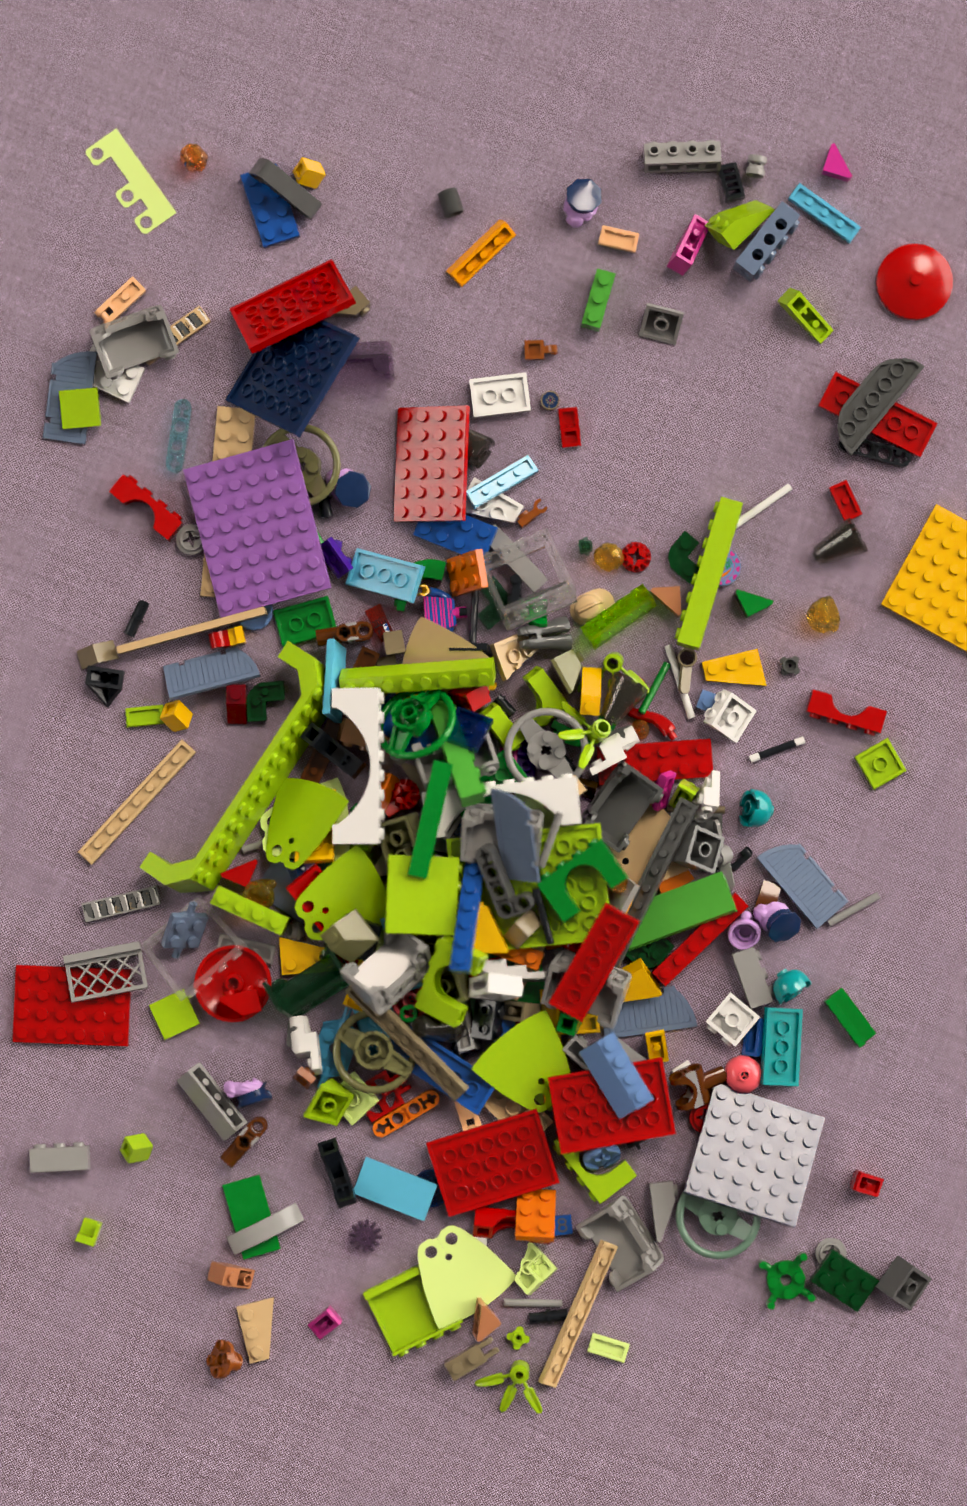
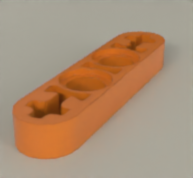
M428 1089L377 1119L373 1123L372 1129L374 1134L378 1137H385L432 1109L439 1103V1094L436 1090ZM427 1094L435 1095V1102L431 1103V1101L424 1103L427 1107L423 1109L422 1103L418 1099L422 1098V1101H425L428 1098ZM417 1103L420 1106V1110L417 1113H411L409 1111L410 1104ZM395 1113L403 1115L401 1123L393 1122L392 1116ZM389 1118L391 1125L394 1127L390 1128L388 1125L384 1128L385 1132H377L378 1124L385 1125L387 1123L385 1119Z

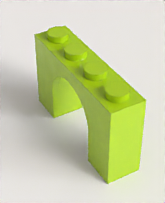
M535 666L522 677L535 695L536 709L554 708L564 711L561 703L562 701H567L543 668ZM492 702L479 712L478 715L504 748L507 734L514 723L509 720L498 704ZM539 716L533 718V720L540 727H544L551 721L550 719L553 716ZM520 729L514 737L512 751L517 750L525 740Z
M223 886L217 887L210 904L280 936L284 935L291 920V917L253 902Z
M447 935L439 938L435 944L436 951L429 960V970L422 979L423 986L416 995L415 1000L417 1002L415 1008L455 1028L463 1023L469 1006L448 996L441 984L442 971L446 966H450L454 943V937ZM475 948L473 949L470 974L473 976L482 972L488 957L487 954Z
M557 1137L555 1140H553L555 1144L553 1146V1149L560 1156L562 1154L560 1152L559 1141ZM580 1151L563 1154L567 1160L564 1162L570 1171H576L579 1175L576 1177L582 1187L586 1185L590 1190L588 1195L594 1202L598 1200L600 1204L637 1176L625 1159L608 1172L597 1175L587 1172L581 1166L579 1161Z

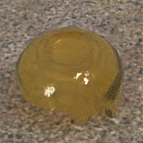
M603 543L594 551L593 557L596 564L607 572L618 569L623 564L624 555L621 548L614 543Z

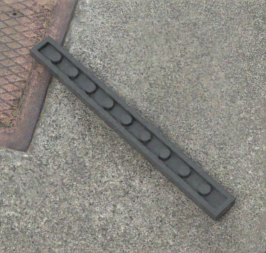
M680 797L638 882L640 887L627 914L638 919L640 923L614 967L620 968L699 807Z

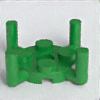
M799 1252L794 1261L782 1260L773 1265L763 1259L758 1261L759 1267L767 1271V1286L772 1293L766 1301L768 1309L773 1310L775 1308L774 1303L778 1298L793 1299L799 1294L806 1297L810 1302L815 1301V1295L804 1287L805 1274L800 1267L802 1261H806L808 1258L804 1252ZM784 1274L791 1276V1282L787 1285L782 1284L780 1281L781 1276Z

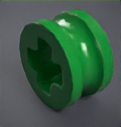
M405 1005L400 1010V1017L405 1022H412L418 1016V1010L414 1005ZM412 1009L414 1011L412 1013L414 1015L413 1018H406L404 1010Z

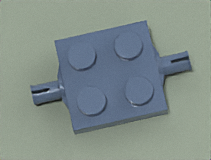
M195 901L189 902L186 911L171 912L161 945L163 948H174L172 957L175 959L180 957L182 949L198 948L209 917L206 913L195 912L197 906Z

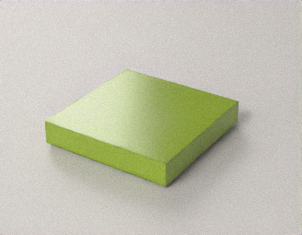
M98 387L59 391L63 429L102 426Z
M888 738L854 756L873 790L907 771Z
M185 989L149 1005L165 1040L200 1024Z

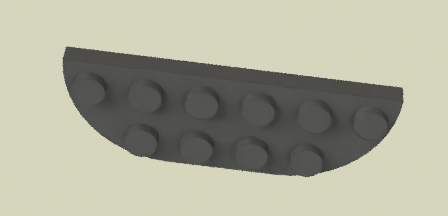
M908 358L886 360L877 365L843 405L837 422L839 439L844 449L850 455L856 451L925 367L924 365Z

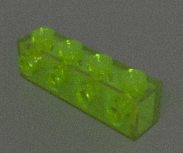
M642 583L595 618L588 621L580 629L593 649L596 650L657 605L653 596Z

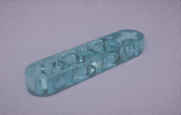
M179 399L174 405L166 457V467L172 473L180 472L184 466L192 414L191 403L186 399ZM182 403H185L186 407H188V410H184L183 415L187 417V420L176 418V415L181 416V410L178 406H182ZM182 421L185 423L186 428L184 431H176L175 425L177 422ZM176 440H180L183 443V447L179 451L172 448V444ZM171 452L182 454L181 457L177 456V462L180 465L176 466L175 469L169 465L170 462L174 461V455H171Z

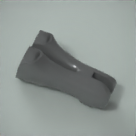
M566 616L557 617L548 621L547 627L530 625L518 628V636H529V639L519 641V648L527 650L553 649L560 652L571 650V634L552 637L541 636L544 634L569 632L571 628L568 618Z

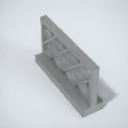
M139 941L63 956L72 1003L148 988L142 948ZM138 955L139 963L134 969L126 962L131 956ZM111 960H118L122 963L116 973L107 967ZM95 963L103 967L97 976L88 971L91 965ZM124 965L133 970L127 980L118 975ZM79 967L84 972L77 980L71 976L70 968ZM105 969L114 974L108 984L99 978ZM86 973L95 978L90 987L80 982ZM135 973L142 976V985L135 986L129 982ZM116 977L125 982L121 989H115L110 986ZM97 980L106 985L101 993H96L92 990ZM78 984L87 989L83 996L75 998L74 990Z

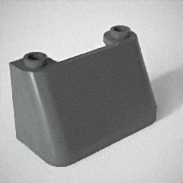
M621 760L582 813V824L580 825L601 823L603 841L620 853L621 850L624 851L630 843L628 840L629 833L649 805L660 802L664 795L662 793L664 789L624 760Z

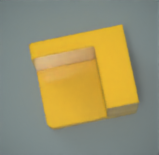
M304 157L300 159L292 171L298 184L314 189L319 186L326 176L321 163Z
M176 700L164 705L160 719L173 732H177L189 727L193 713L180 700Z

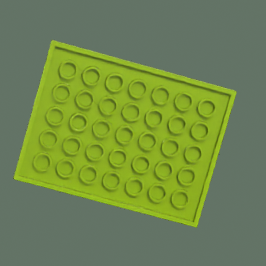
M601 823L559 827L545 868L538 866L539 877L546 872L551 874L556 871L555 866L562 861L569 862L572 859L571 855L579 849L582 852L588 848L587 844L596 838L598 841L602 839ZM550 828L543 829L540 857ZM461 837L446 839L448 857H458L459 862H462V874H458V881H461L462 889L466 861H460ZM586 864L578 865L571 870L567 877V889L581 911L566 922L561 920L541 891L554 943L547 945L541 924L519 949L583 942L605 902L609 904L607 882L595 867ZM491 868L492 874L497 876V871ZM509 879L515 895L526 891L532 892L533 888L539 887L536 882ZM483 880L480 902L490 906L504 936L523 914L507 919L501 918L496 911L485 880ZM498 886L499 892L504 894V889ZM458 893L457 901H460L461 893ZM522 898L523 904L528 906V901ZM505 904L506 910L511 912V907ZM535 904V906L531 909L539 916L537 906ZM504 937V939H505V941H506V943H507V945H508V947H509V950H511V949H516V948Z

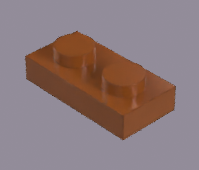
M302 1066L292 1077L306 1089L316 1079L314 1077L315 1073L308 1067L303 1068Z

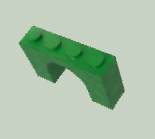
M596 838L587 844L588 848L582 852L579 849L571 855L572 859L569 862L562 861L555 866L556 871L551 874L546 872L540 877V882L537 883L563 922H566L581 911L567 889V877L573 868L583 864L595 867L611 889L629 878L603 839L599 841Z

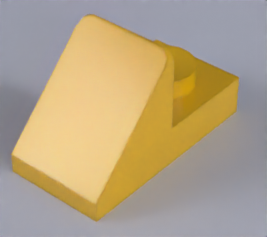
M664 1029L645 1033L649 1059L662 1057L663 1062L669 1061Z

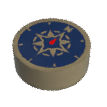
M546 391L542 395L541 405L544 409L552 411L559 406L560 398L556 392Z

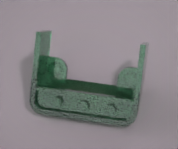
M326 943L324 944L326 948L320 952V961L289 981L279 978L273 981L271 986L266 982L262 983L276 1010L289 1019L293 1016H302L349 986L340 973V970L343 969L346 963L341 956L332 952Z

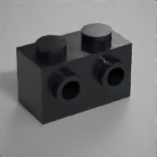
M485 999L475 1000L471 1037L487 1040H498L503 1033L502 1021L505 1015V1002Z

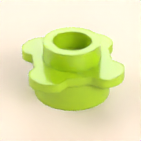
M521 1326L516 1327V1330L507 1334V1339L512 1342L513 1348L516 1350L520 1349L524 1343L530 1341V1337L524 1333V1329Z

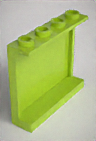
M388 855L385 933L455 936L460 902L457 901L458 893H461V881H458V874H462V862H459V858L432 856L428 876L425 879L408 875L411 855Z
M419 1264L363 1291V1295L368 1301L391 1348L393 1357L396 1355L398 1357L404 1356L409 1353L408 1349L414 1346L416 1349L427 1344L426 1340L430 1338L436 1340L444 1335V1331L448 1329L454 1331L460 1328V1324L463 1323L461 1318L444 1328L438 1329L424 1291Z

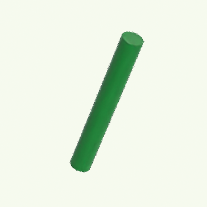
M664 662L649 689L650 692L646 695L638 710L639 713L645 715L671 666L669 663Z

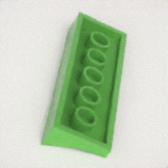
M723 872L715 873L656 895L628 950L637 949L737 912Z

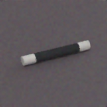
M802 736L749 756V759L753 763L805 744L804 737Z

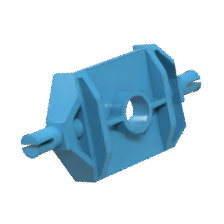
M345 1007L340 1019L323 1022L319 1034L323 1074H320L318 1088L322 1082L328 1081L330 1077L340 1076L334 1064L330 1045L334 1042L341 1025L351 1016L353 1010L351 1008L348 1011V1007ZM341 1042V1061L345 1070L348 1071L354 1051Z

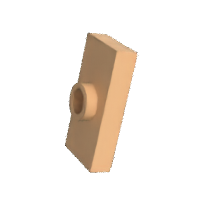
M602 225L598 245L635 253L639 233Z

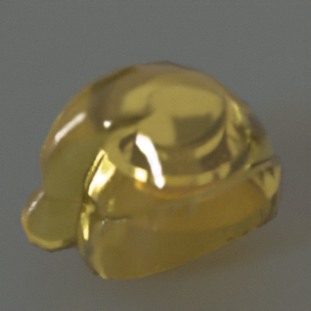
M821 597L813 602L807 610L806 619L811 629L818 633H825L829 630L832 632L838 631L841 620L833 597Z
M273 879L251 881L243 890L242 896L270 908L275 901L273 889L276 888L277 883Z

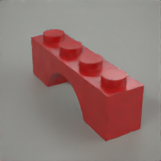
M123 474L109 490L110 494L125 506L133 502H143L149 505L155 516L153 529L170 542L184 525L181 522L182 517L175 511L170 513L166 509L168 505L162 500L158 499L156 501L151 497L153 493L146 487L141 489L136 485L138 481L131 475L127 477Z
M815 689L811 691L805 711L809 713L810 718L820 720V717L826 718L828 723L834 725L843 723L846 724L845 728L854 731H857V728L863 729L865 734L871 736L881 733L887 714L885 710L867 706L858 715H845L837 710L831 694Z
M485 1206L475 1209L473 1237L492 1239L502 1229L516 1228V1210ZM530 1241V1243L550 1245V1242Z

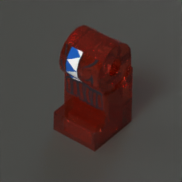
M379 603L366 610L365 613L382 643L384 642L383 633L393 630Z

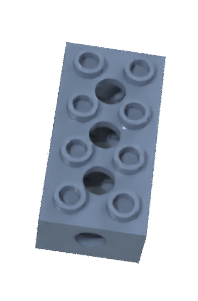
M782 201L735 261L733 269L749 282H752L754 278L758 280L764 272L765 263L769 265L777 253L775 250L777 248L781 250L789 238L787 235H792L798 228L800 214ZM776 226L781 227L783 230L777 229ZM765 241L770 242L771 245H767ZM753 256L758 257L760 260H755Z

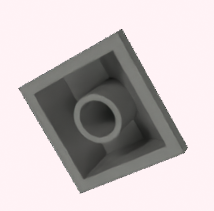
M690 825L672 862L686 868L715 874L725 837L700 826Z
M897 1255L884 1276L880 1278L876 1287L911 1311L932 1278Z

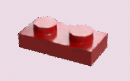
M847 479L828 488L844 523L862 515Z

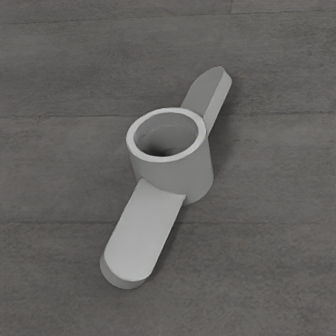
M713 820L714 833L722 836L719 821ZM723 843L717 867L725 875L729 888L732 890L735 886L730 863L733 860V852L729 846Z

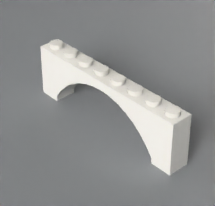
M332 688V708L339 709L345 713L359 728L368 746L371 764L368 786L361 801L344 820L337 825H332V844H382V840L385 839V829L382 828L385 810L382 809L381 801L385 799L384 789H381V782H384L385 779L384 770H381V762H384L385 758L384 750H381V743H384V731H381V723H384V712H381V704H384V692H381L380 688Z
M562 774L561 778L553 779V775L542 776V780L534 781V777L522 778V782L515 783V779L503 780V784L498 785L495 784V781L484 782L487 791L484 797L491 795L490 789L492 788L508 793L526 795L545 805L554 814H556V811L563 813L562 826L582 824L578 779L573 777L572 774ZM454 785L448 786L436 838L448 837L447 832L452 823L466 809V807L462 808ZM422 792V803H423V804H424L426 792Z

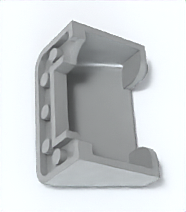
M161 305L143 309L89 330L107 379H118L122 377V373L127 368L158 357L170 360L179 353L165 311Z
M484 723L476 726L477 731L474 734H471V732L467 733L470 744L467 747L469 751H473L475 757L473 764L475 767L478 766L481 776H491L499 769V761ZM420 742L411 745L412 752L424 749ZM441 747L425 757L413 759L425 790L428 787L433 761L446 763ZM451 776L448 786L454 785Z
M478 803L466 807L462 819L460 861L474 864L477 862L476 851L486 843L494 844L499 851L493 805ZM530 809L531 820L527 821L533 827L537 861L533 862V866H539L544 813L540 810Z
M384 932L385 944L359 967L356 963L352 962L346 964L340 970L342 978L379 1015L385 1013L416 986L429 970L430 966H428V963L431 959L429 948L412 934Z
M562 950L553 959L540 1004L546 1005L550 1009H556V1007L548 1004V1001L576 953ZM614 967L588 1011V1013L598 1016L597 1021L603 1028L613 1029L615 1027L632 978L629 972Z
M625 1196L617 1198L576 1225L580 1237L586 1240L592 1238L597 1247L600 1240L618 1246L610 1265L612 1271L609 1274V1282L615 1287L617 1292L654 1272L664 1261L662 1251Z

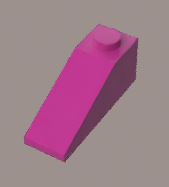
M694 214L667 264L668 268L682 276L688 271L708 232V229L705 227L708 221Z

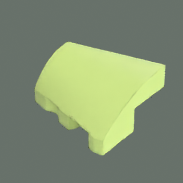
M529 1242L525 1256L520 1263V1270L517 1272L514 1281L527 1295L531 1296L558 1268L534 1243Z

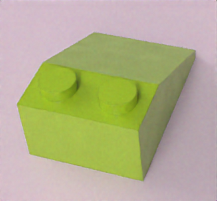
M754 200L713 215L705 227L718 243L735 250L775 210L773 207Z

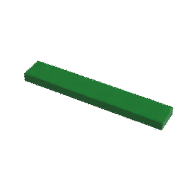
M433 761L408 875L427 879L453 764Z

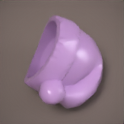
M748 911L742 912L728 929V939L737 949L751 948L759 941L761 935L759 925L753 921V915Z

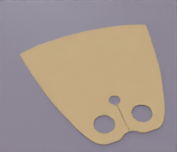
M420 617L409 638L403 664L489 657L482 651H449V648L477 647L450 630L424 617ZM451 688V689H441V690H443L445 693H447L448 691H450V690H452V689H455V688Z
M651 804L629 833L628 840L630 843L624 851L621 850L618 853L608 846L629 876V879L638 884L671 817L664 809L655 811ZM624 858L629 859V863L626 865L622 864ZM671 862L662 881L683 873L690 868Z

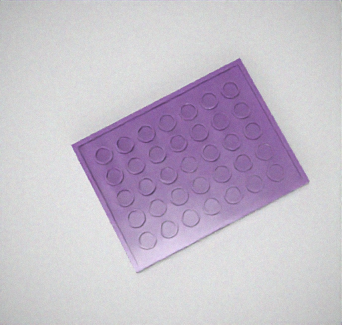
M293 439L183 470L221 618L332 588Z

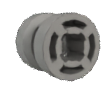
M750 154L748 156L749 167L746 168L745 175L753 178H764L765 171L763 168L766 165L767 158L762 155Z

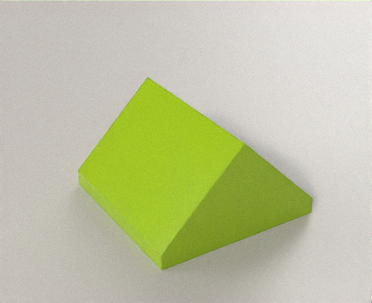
M331 1078L319 1086L303 1116L304 1118L337 1126L354 1098V1094Z

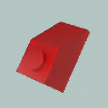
M487 686L455 688L447 692L459 710L474 712L492 701Z

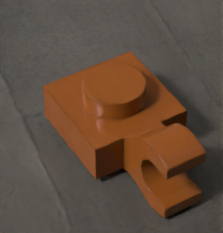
M525 340V361L544 360V354L558 355L557 345H544V340Z
M537 499L534 502L533 510L530 512L525 510L518 516L517 524L521 529L536 519L537 516L547 511V507L538 509L537 505L541 502V499Z

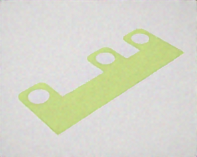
M117 129L86 150V155L94 165H99L111 156L129 181L127 185L116 192V197L123 207L127 208L139 199H142L148 209L135 218V224L143 234L149 233L177 213ZM94 148L102 149L103 157L101 159L95 160L92 158L91 152ZM123 191H132L134 197L130 202L122 200L121 194ZM144 216L150 217L152 219L151 227L143 228L140 225L141 218Z

